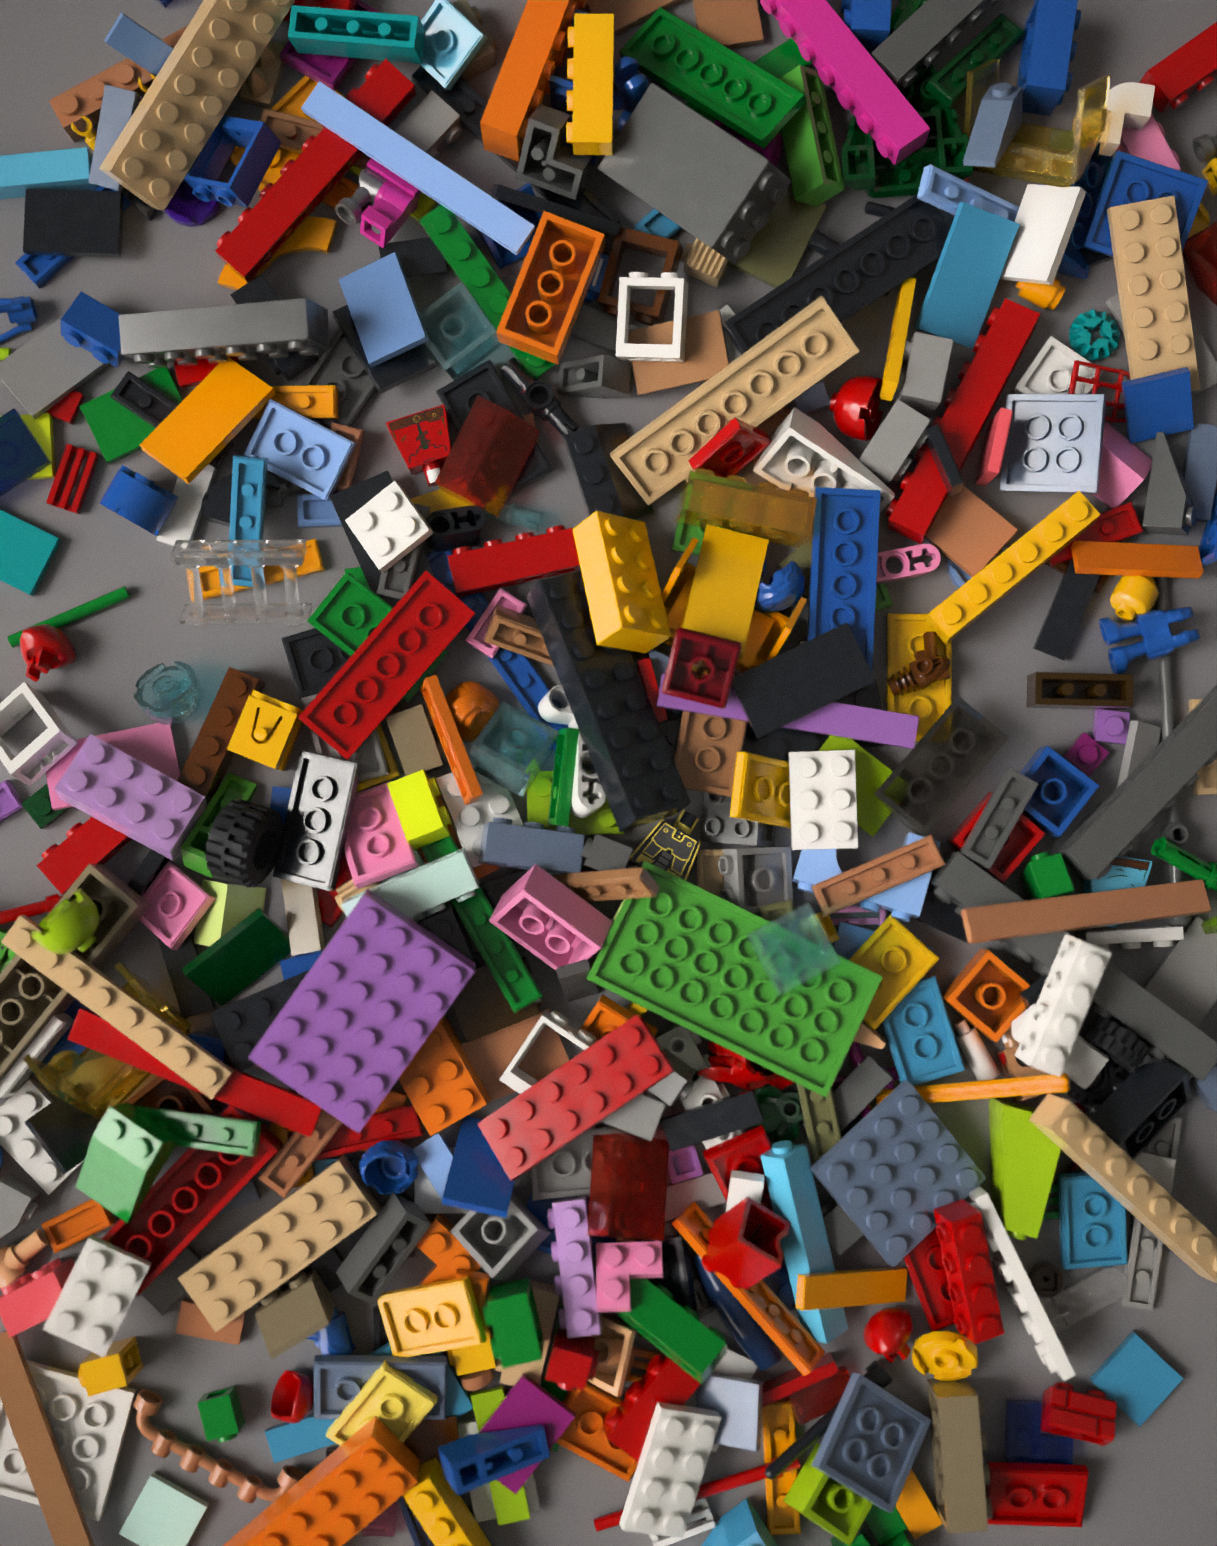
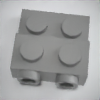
M791 846L723 849V856L718 860L719 872L724 875V888L720 891V898L751 913H760L759 906L786 900H792L793 903Z

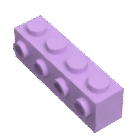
M585 1195L555 1199L552 1202L553 1208L547 1209L549 1228H555L556 1242H551L553 1262H559L560 1275H555L557 1296L563 1295L564 1308L559 1309L560 1328L567 1330V1338L600 1335L603 1327L601 1312L597 1313L596 1268L588 1198Z

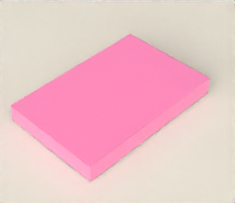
M391 781L356 793L344 851L354 885L357 889L418 867L413 847L406 840L387 785Z

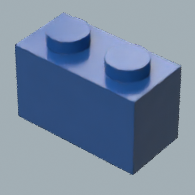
M81 291L60 319L61 336L72 346L82 347L91 352L102 363H110L118 368L125 358L124 355H121L119 315L121 314Z

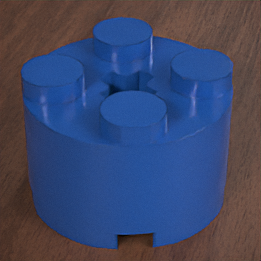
M122 465L99 504L157 536L173 510L178 496Z

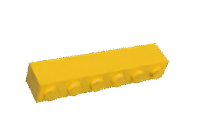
M1080 490L1077 491L929 612L925 622L946 645L1091 527L1101 514Z

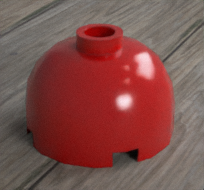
M855 376L847 380L838 392L832 394L829 408L830 411H834V421L838 429L846 436L868 441V439L872 440L877 432L883 411H878L879 400L885 401L879 397L882 384L881 378Z

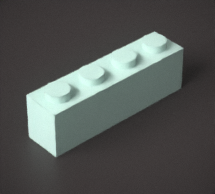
M461 848L374 886L369 890L415 921L414 915L426 911L427 915L436 913L445 908L444 902L456 898L457 902L474 896V889L479 887V881L465 849ZM365 891L344 899L341 906L346 917Z

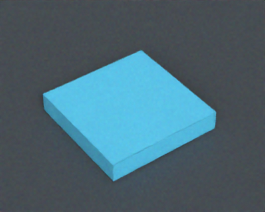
M435 0L421 20L426 34L422 64L420 65L444 88L451 90L488 37L449 0Z

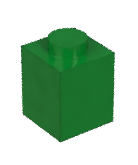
M236 1385L204 1393L197 1404L206 1440L218 1439V1442L221 1443L236 1438L238 1436L237 1433L240 1432L245 1424Z

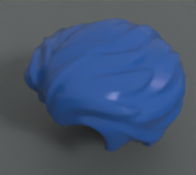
M790 561L786 567L777 570L770 577L768 584L765 582L760 583L754 605L755 610L760 612L780 611L799 602L804 593L805 581L803 572L796 562Z
M384 1140L374 1144L362 1155V1159L359 1162L362 1180L366 1186H371L380 1194H400L408 1189L418 1176V1157L409 1146L397 1140Z

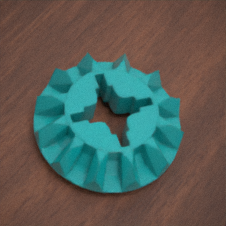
M1092 309L1081 313L1075 318L1069 329V342L1074 352L1091 361L1102 360L1111 355L1119 345L1118 341L1121 332L1116 325L1117 320L1112 319L1107 314V311L1100 312ZM1100 325L1099 334L1103 337V339L1098 338L1095 342L1089 345L1091 342V334L1087 331H1092L1095 327Z

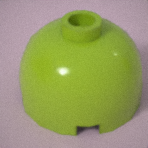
M82 889L76 890L73 893L77 898L71 903L67 899L63 900L38 924L43 929L41 932L32 931L31 936L49 952L68 954L77 948L83 952L96 940L93 933L99 925V913L94 902Z

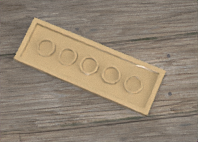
M1168 196L1108 208L1107 215L1130 379L1133 380L1187 367L1190 371L1191 392L1201 390L1175 197Z

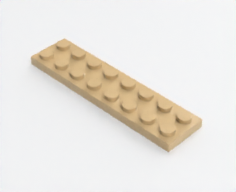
M820 296L610 452V457L647 505H650L696 471L691 467L688 460L734 417L757 427L858 353L859 349L827 302Z

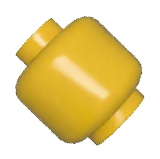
M1140 575L1122 576L1111 594L1110 603L1119 618L1126 621L1136 620L1137 614L1151 611L1159 592L1152 577Z

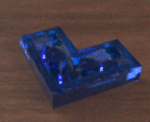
M1006 1399V1463L1073 1465V1438L1041 1433V1403L1039 1400Z

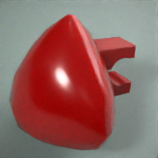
M41 624L23 630L20 637V649L22 658L27 665L26 677L37 682L40 679L41 672L47 674L50 669L63 668L75 662V648L65 633L59 628L50 624Z
M887 1307L876 1312L868 1320L863 1331V1339L868 1348L878 1355H884L889 1363L894 1362L898 1354L902 1360L907 1359L911 1349L906 1342L913 1330L910 1312L899 1307Z

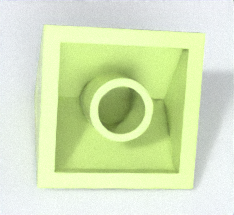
M203 879L202 887L215 900L196 925L194 943L210 947L256 909L261 908L264 911L267 888L258 886L249 888L236 883Z

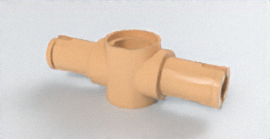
M41 1229L35 1230L17 1245L13 1244L10 1247L6 1245L0 1249V1288L12 1283L13 1280L27 1271L25 1267L29 1264L28 1260L49 1244L46 1234Z

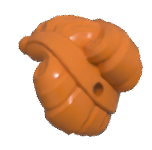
M462 682L446 695V701L462 742H474L478 736L487 732L497 722L499 701L491 691L479 682Z

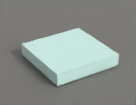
M153 1472L119 1534L139 1546H187L210 1503Z

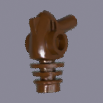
M935 632L923 634L924 650L914 654L915 661L909 664V673L904 666L905 675L902 676L899 670L897 672L898 678H896L895 674H892L891 678L886 679L894 697L900 694L903 696V689L910 693L909 686L916 692L914 684H917L920 689H924L935 684L937 681L950 678L948 671L950 659L946 656L938 655Z

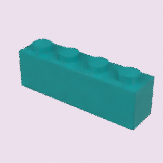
M292 5L288 38L298 53L385 60L386 58L388 61L422 64L426 32L419 16Z

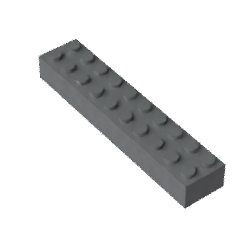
M959 852L945 853L942 857L945 865L932 871L928 885L930 887L928 893L941 903L946 902L950 904L952 902L957 907L954 912L962 917L961 911L965 908L1024 901ZM1063 931L993 941L1005 942L1009 945L1006 949L1007 952L1020 961L1032 962L1034 964L1032 970L1043 977L1044 975H1049L1065 934H1071ZM1107 963L1087 1011L1097 1018L1098 1016L1108 1018L1110 1021L1117 1023L1121 1028L1123 1027L1128 1030L1127 1032L1135 1035L1138 1040H1141L1149 1048L1148 1056L1156 1057L1160 1061L1164 1060L1178 1066L1187 1073L1188 1081L1191 1078L1204 1081L1217 1063V1042L1113 965Z

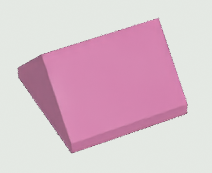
M1107 422L1104 424L1099 494L1093 495L1108 508L1113 509L1118 507L1146 478L1152 467V459L1133 443L1130 444L1127 438Z

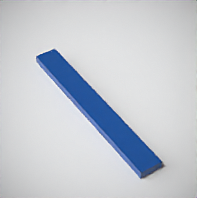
M452 551L431 552L426 557L436 579L456 596L447 557L453 554ZM481 592L459 597L464 604L476 613L466 624L470 633L489 605ZM500 647L494 658H489V660L553 750L556 751L558 730L568 728V725L548 722L539 714V702L550 691L549 687L526 656ZM552 699L554 706L562 709L560 703Z

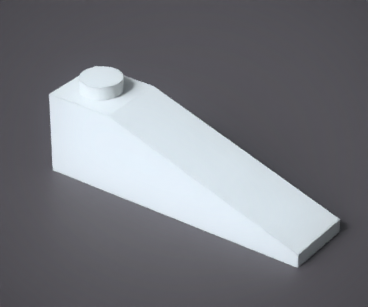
M795 407L776 429L771 437V444L764 449L753 469L755 473L778 488L787 491L793 488L809 493L808 497L814 499V489L816 487L881 490V512L895 497V493L821 424Z

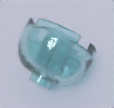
M173 661L176 666L165 667L164 663L155 665L147 670L137 680L135 685L138 690L136 694L134 693V698L138 706L150 720L162 725H173L183 722L197 711L201 702L202 692L199 679L191 666L181 661Z

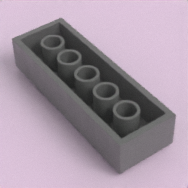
M306 298L119 315L121 355L133 358L134 363L148 364L149 368L168 367L167 362L178 361V365L183 366L197 365L198 359H208L209 363L228 362L227 357L238 356L239 360L250 361L257 360L258 354H269L271 358H285L289 356L288 352L300 351V355H318L319 349L330 348L328 309Z

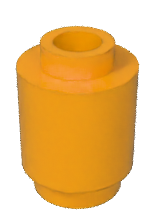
M1056 278L1052 285L1019 281L1015 285V287L1019 288L1018 296L1042 309L1047 307L1050 310L1055 309L1066 287L1060 285L1061 281Z

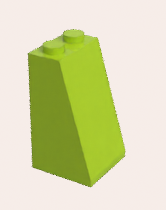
M989 1098L991 1202L1008 1236L1026 1241L1027 1236L1038 1238L1061 1149L1029 1120L1035 1112V1108L999 1098Z

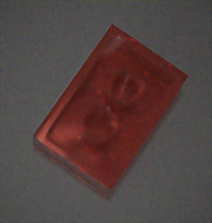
M616 1133L593 1136L587 1236L636 1241H664L669 1143L667 1140L652 1138V1141H649L639 1136Z

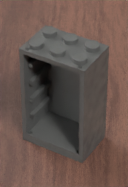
M652 82L612 145V155H605L598 166L600 171L735 265L739 259L746 255L750 248L751 240L757 231L766 225L769 213L775 204L784 198L788 185L791 182L769 160Z

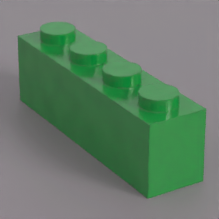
M647 1278L630 1279L631 1312L613 1313L699 1383L703 1384L727 1353V1343L724 1342V1335L715 1327L709 1326L707 1328L699 1322L697 1313L687 1305L681 1307L672 1300L673 1295L662 1285L658 1284L655 1287Z

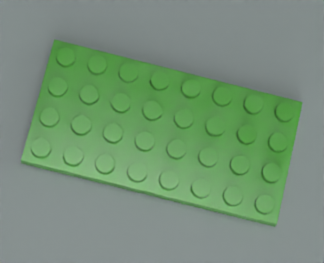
M644 861L642 867L645 868L660 887L656 897L625 899L588 974L587 980L823 1097H827L882 980V976Z

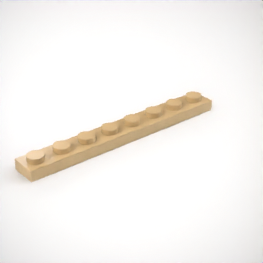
M26 915L18 917L2 939V944L211 1100L218 1095L233 1074V1069L74 951L68 954H56L46 950L31 936L33 930L41 932L43 929Z

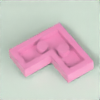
M662 1241L596 1243L597 1313L631 1312L630 1279L663 1278Z

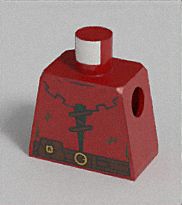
M444 404L386 422L387 428L411 474L424 472L429 487L446 482L442 466L452 463L454 457L449 420Z

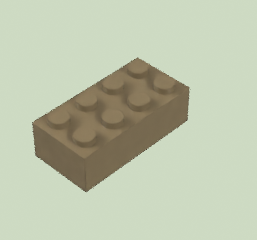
M966 1378L956 1381L927 1379L929 1419L932 1420L930 1423L936 1511L948 1534L988 1531L987 1519L992 1518V1505L990 1498L985 1495V1485L990 1484L988 1465L983 1464L982 1451H987L986 1434L984 1430L980 1429V1418L985 1416L982 1396L978 1397L976 1388L972 1387Z

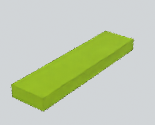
M504 1386L471 1393L478 1432L504 1399ZM498 1480L489 1482L498 1526L531 1519L525 1484L515 1494Z

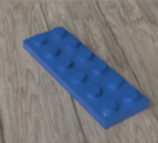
M816 487L814 489L807 641L847 622L872 672L881 490Z

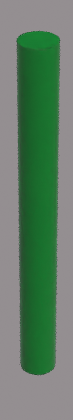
M123 586L33 626L50 624L61 628L126 600L131 596L127 587ZM23 630L7 636L12 648L20 645V637Z

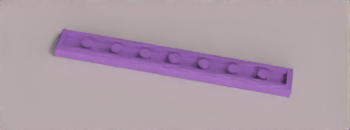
M665 674L661 675L656 707L749 722L732 687L726 707L722 709L663 694L662 684ZM832 702L782 728L914 749L919 716Z

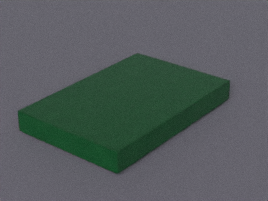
M258 908L184 966L182 970L188 979L223 1006L291 952L289 934L261 908Z

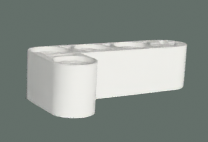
M562 685L554 686L539 702V714L548 722L568 725V728L579 729ZM552 699L557 700L562 709L554 706ZM579 730L570 812L575 817L586 818L603 805L606 796ZM582 764H586L590 768L591 774L584 771Z

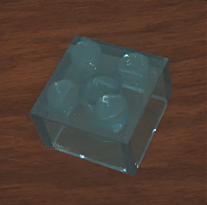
M461 282L420 313L429 337V341L425 343L453 380L467 373L503 345V343L498 341L495 328Z
M503 701L472 744L469 759L473 770L523 798L551 756L559 731Z
M809 903L755 930L747 936L778 996L841 963Z

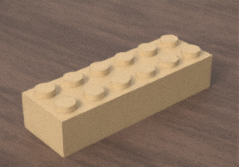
M343 1155L189 1267L177 1279L214 1331L217 1332L376 1216L382 1206L347 1157Z

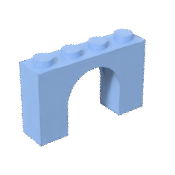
M909 832L905 836L902 847L925 837ZM935 840V843L939 849L940 841ZM837 849L801 850L792 879L793 883L798 884L797 889L814 894L811 886L841 874L842 871L836 857ZM932 871L861 901L860 908L876 913L879 912V908L891 911V917L905 922H910L911 918H918L921 914Z

